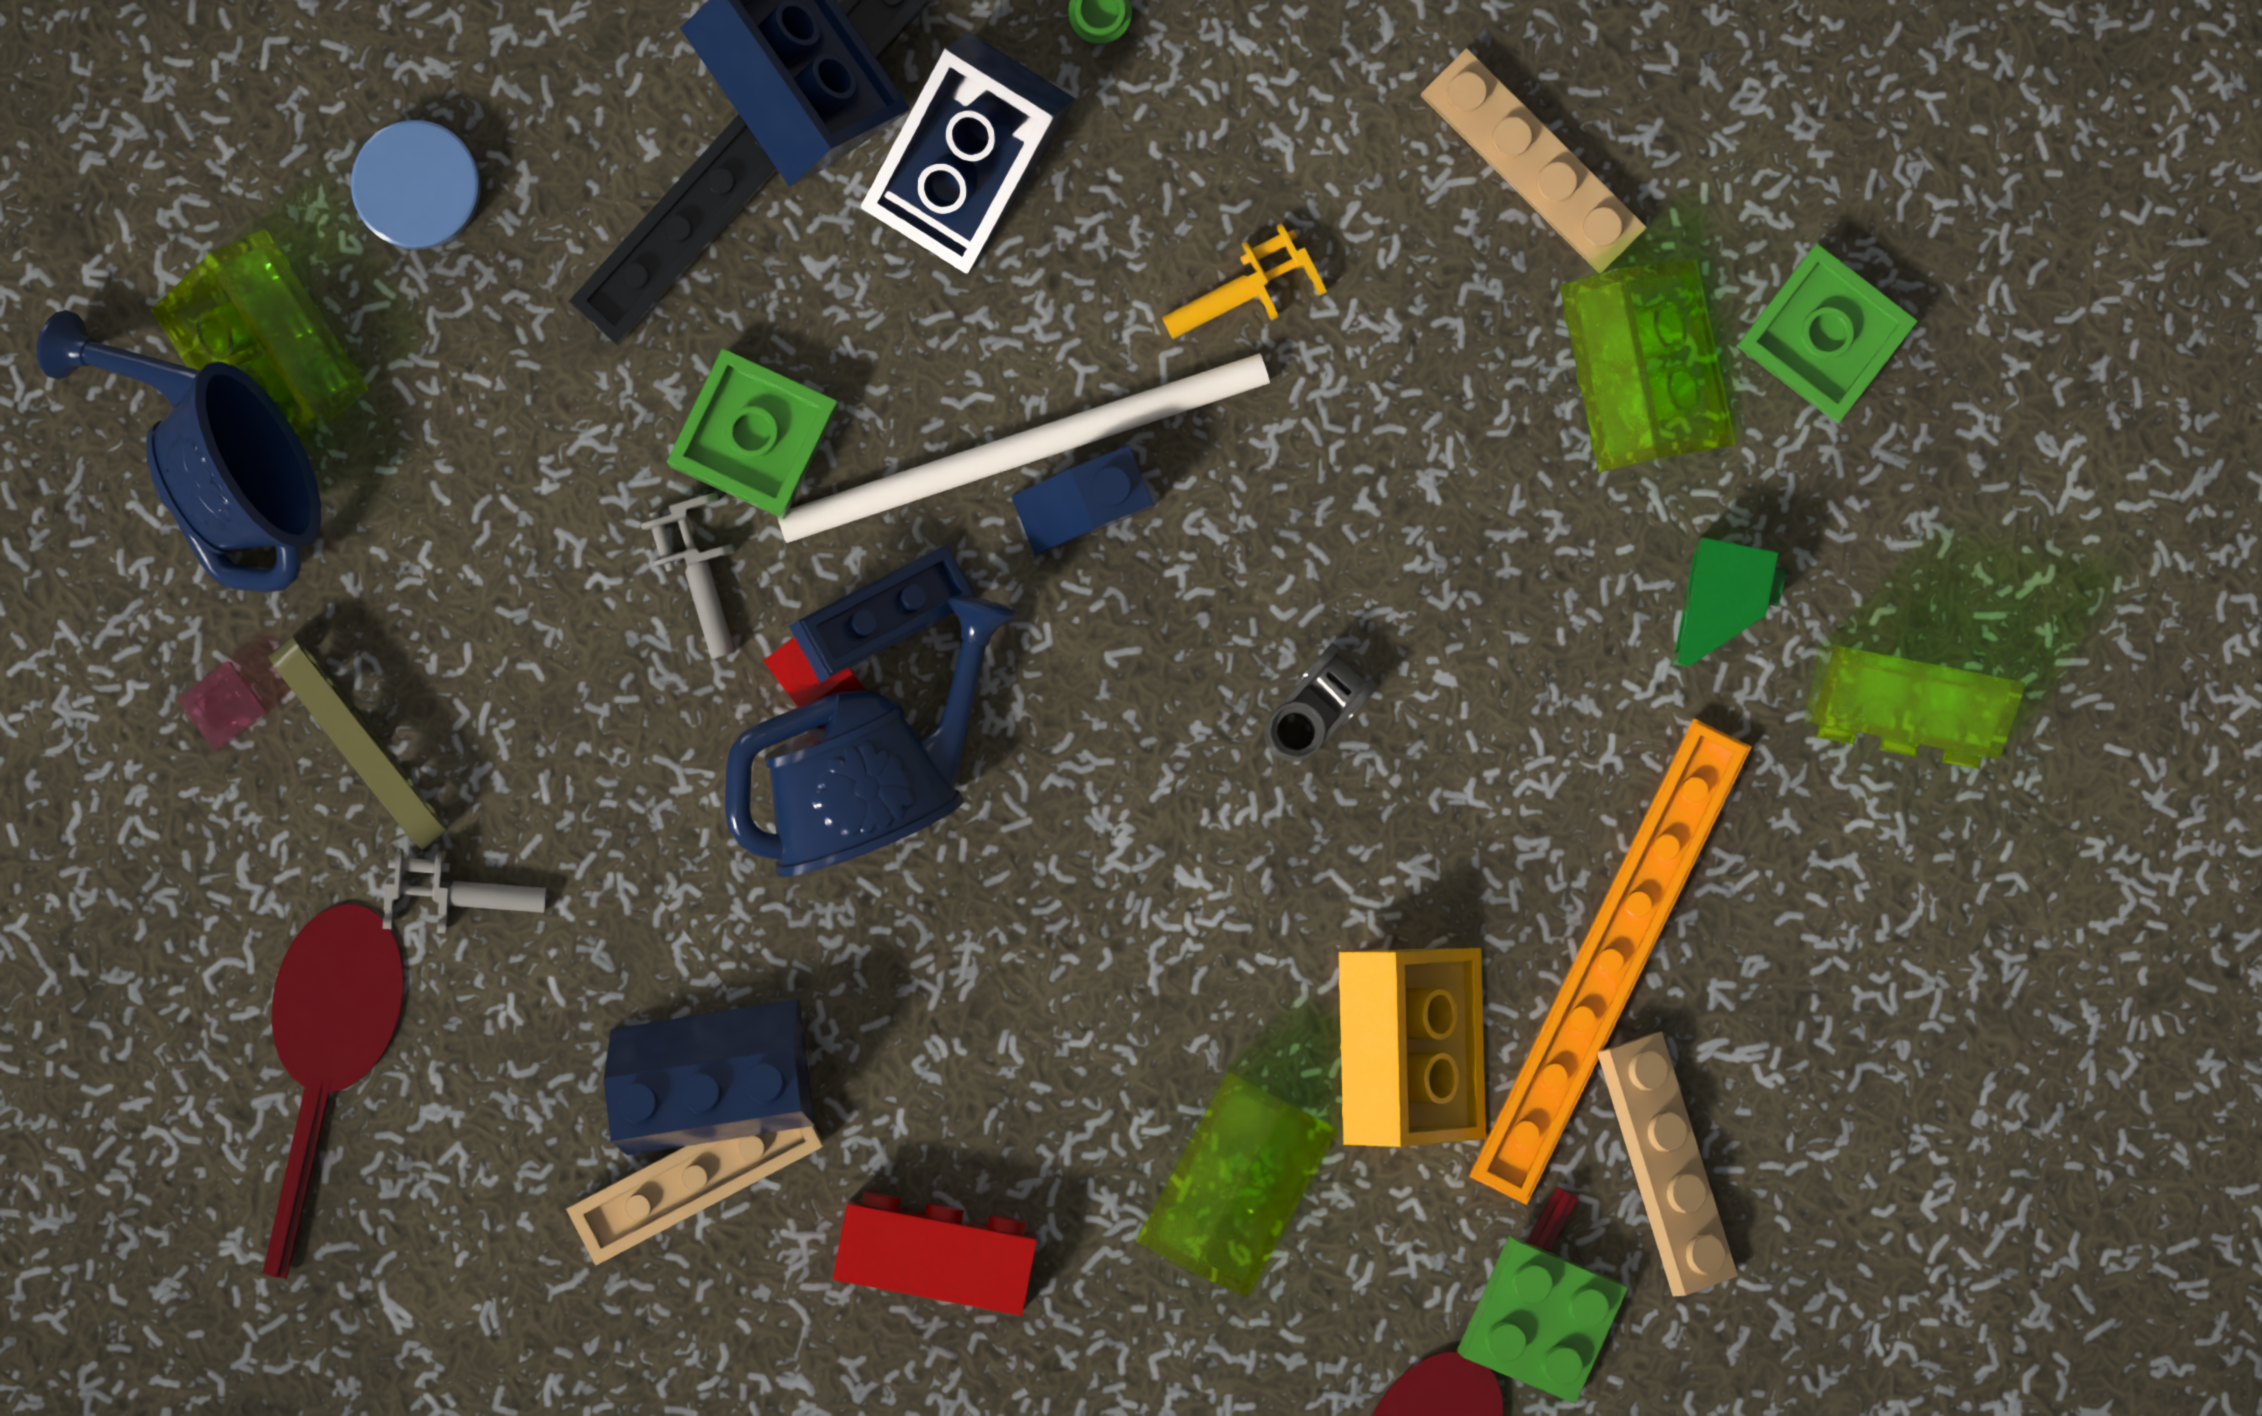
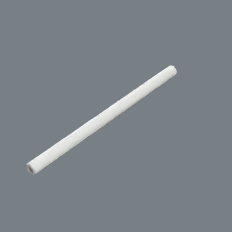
M1259 353L790 508L784 519L777 518L786 543L1269 384L1268 373L1262 356Z

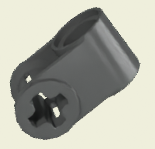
M1331 643L1295 683L1296 688L1274 711L1266 723L1264 737L1267 747L1274 756L1283 761H1302L1318 751L1339 726L1343 727L1380 685L1374 679L1365 681L1338 656L1339 648L1334 643ZM1326 675H1328V676H1329L1330 678H1332L1339 686H1341V687L1348 693V695H1346V694H1345L1343 691H1341L1333 682H1331V681L1326 677ZM1297 715L1306 719L1309 723L1312 736L1310 743L1305 749L1291 750L1281 743L1278 738L1277 729L1283 717Z

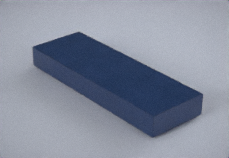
M946 544L805 616L789 626L819 682L822 683L954 614L955 612L948 602L949 596L963 595L976 597Z

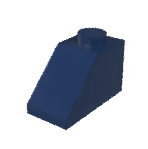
M1129 445L1070 468L1011 496L1035 556L1153 509L1152 500Z

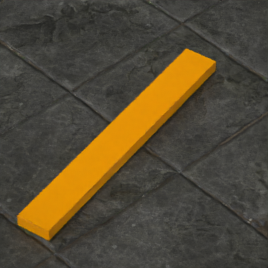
M1695 718L1692 719L1468 1175L1469 1177L1526 1205L1528 1204L1599 1059L1597 1052L1604 1049L1752 746Z

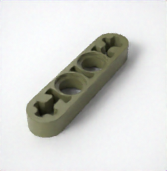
M296 636L290 637L268 655V658L281 677L399 826L420 849H425L448 830L443 819L395 759L390 762L389 759L393 756L356 709L353 712L350 711L353 705Z

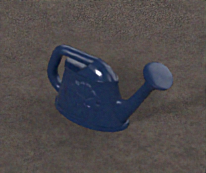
M63 310L52 315L41 329L37 341L36 357L40 369L46 376L58 380L68 377L79 366L86 367L92 365L148 384L161 392L170 402L173 409L162 421L156 422L148 431L146 440L147 465L158 499L170 510L199 563L208 575L219 584L236 590L270 593L288 588L298 578L303 562L302 547L310 545L318 536L321 526V500L317 481L308 456L291 424L269 394L248 374L233 365L218 361L206 364L199 371L194 368L97 343L95 339L88 337L84 321L77 313ZM275 546L277 561L273 567L239 565L228 559L224 553L232 552L234 549Z
M963 595L949 596V605L960 619L962 627L961 638L963 641L942 718L935 730L925 738L919 739L903 717L904 711L899 703H894L883 695L866 690L836 691L756 724L740 734L729 751L725 783L727 826L736 842L755 856L778 859L775 862L777 876H794L836 865L889 845L932 825L958 809L965 801L961 792L954 790L959 775L985 649L997 628L1017 616V612L1012 607L983 598ZM809 731L779 746L765 756L766 766L770 768L776 834L764 832L756 826L750 811L753 760L763 749Z

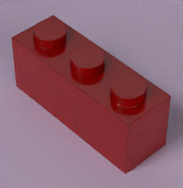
M863 1191L862 1201L852 1199L848 1201L832 1280L1022 1316L1037 1241V1235L1025 1233L1026 1221L1005 1216L989 1215L987 1225L962 1221L963 1209L935 1203H926L925 1213L899 1209L900 1197L872 1191Z

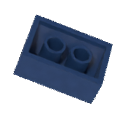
M708 0L680 27L789 187L831 166L911 109L836 0Z
M798 999L610 1030L604 1073L610 1140L627 1156L815 1126L801 1004Z

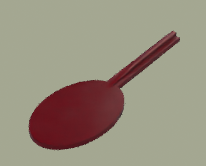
M341 904L324 910L309 921L290 945L280 966L272 999L274 1043L286 1071L297 1083L304 1087V1092L262 1274L271 1277L288 1278L329 1093L352 1086L372 1070L392 1039L401 1011L404 974L397 941L391 929H383L382 917L373 910L361 905Z
M1556 1186L1526 1242L1550 1252L1579 1198ZM1457 1351L1437 1353L1414 1364L1389 1387L1372 1416L1504 1415L1502 1393L1493 1371L1463 1358Z

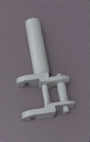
M711 493L670 505L671 515L660 518L658 511L650 513L651 521L641 524L642 530L652 529L660 556L659 559L652 563L653 568L665 565L666 572L675 570L674 562L685 559L687 565L685 570L686 578L711 660L736 652L708 561L719 556L735 553L733 544L700 553L698 548L695 547L687 518L690 510L720 501L718 493ZM678 521L686 550L673 554L664 525Z
M398 848L396 859H389L388 868H395V878L388 877L385 883L383 929H392L394 899L400 898L401 894L432 896V900L439 903L437 933H446L448 906L545 912L546 888L441 881L442 872L449 873L450 863H443V852L440 851L437 852L435 860L404 858L403 849ZM403 871L434 873L433 887L402 885Z

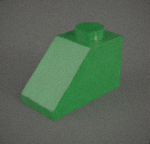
M1701 538L1696 541L1672 665L1679 667L1693 665L1765 617L1768 605L1778 607L1785 581V569L1776 567L1778 552L1708 538Z

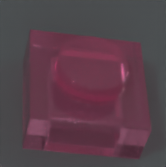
M230 661L225 662L176 699L214 751H220L270 713Z

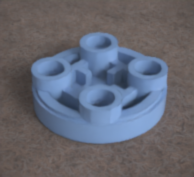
M407 120L381 129L364 144L353 166L351 193L359 216L377 236L401 248L428 249L457 239L469 224L479 204L481 178L477 162L470 149L453 132L432 122Z

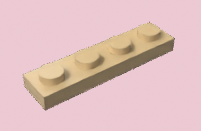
M1467 48L1421 93L1420 96L1599 274L1647 228Z
M1651 1033L1598 1051L1600 1064L1673 1297L1686 1296L1737 1277L1735 1264L1663 1033Z
M815 1126L684 1146L577 1202L566 1210L596 1266L822 1148L824 1144Z

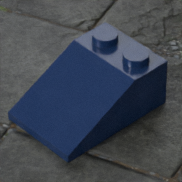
M967 32L944 49L864 199L861 208L968 274L972 271L1046 154L1076 98L980 38Z

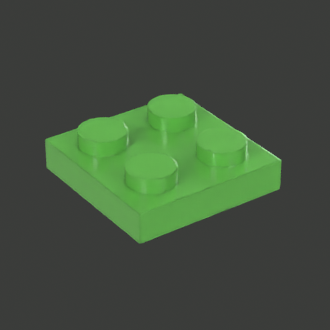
M1816 243L1736 347L1837 424L1844 418L1918 321Z
M722 348L673 447L667 464L673 469L784 519L834 418L839 404L828 396Z
M1509 1235L1457 1352L1465 1359L1576 1404L1628 1287L1620 1281Z

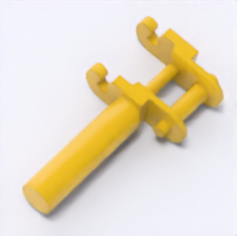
M1282 223L1277 225L1279 235L1256 247L1251 248L1246 241L1241 243L1246 254L1242 255L1240 260L1243 265L1251 263L1255 273L1249 276L1242 275L1162 316L1161 318L1171 338L1175 339L1257 296L1265 306L1270 320L1278 318L1279 315L1265 286L1270 280L1295 267L1296 269H1305L1319 296L1327 293L1305 247L1298 251L1295 249L1292 240L1297 238L1295 231L1287 232ZM1285 247L1291 259L1264 272L1258 260Z

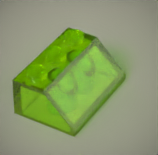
M267 229L210 252L151 309V312L187 367L200 371L206 364L219 361L233 365L248 374L269 394L282 410L300 441L340 416L369 390L359 375L355 364L343 350L324 320L321 311L309 297L290 267L287 258L279 250Z
M1697 259L1617 268L1559 285L1564 306V319L1569 330L1577 368V381L1582 392L1590 430V443L1595 454L1598 473L1637 467L1736 446Z
M1830 645L1817 648L1803 723L1818 726L1816 736L1818 739L1854 745L1856 734L1880 738L1879 750L1883 752L1917 758L1918 749L1921 746L1944 751L1942 763L1980 770L1982 759H2000L2023 696L2025 682Z
M1226 1068L1138 1229L1135 1241L1192 1273L1248 1297L1339 1129Z

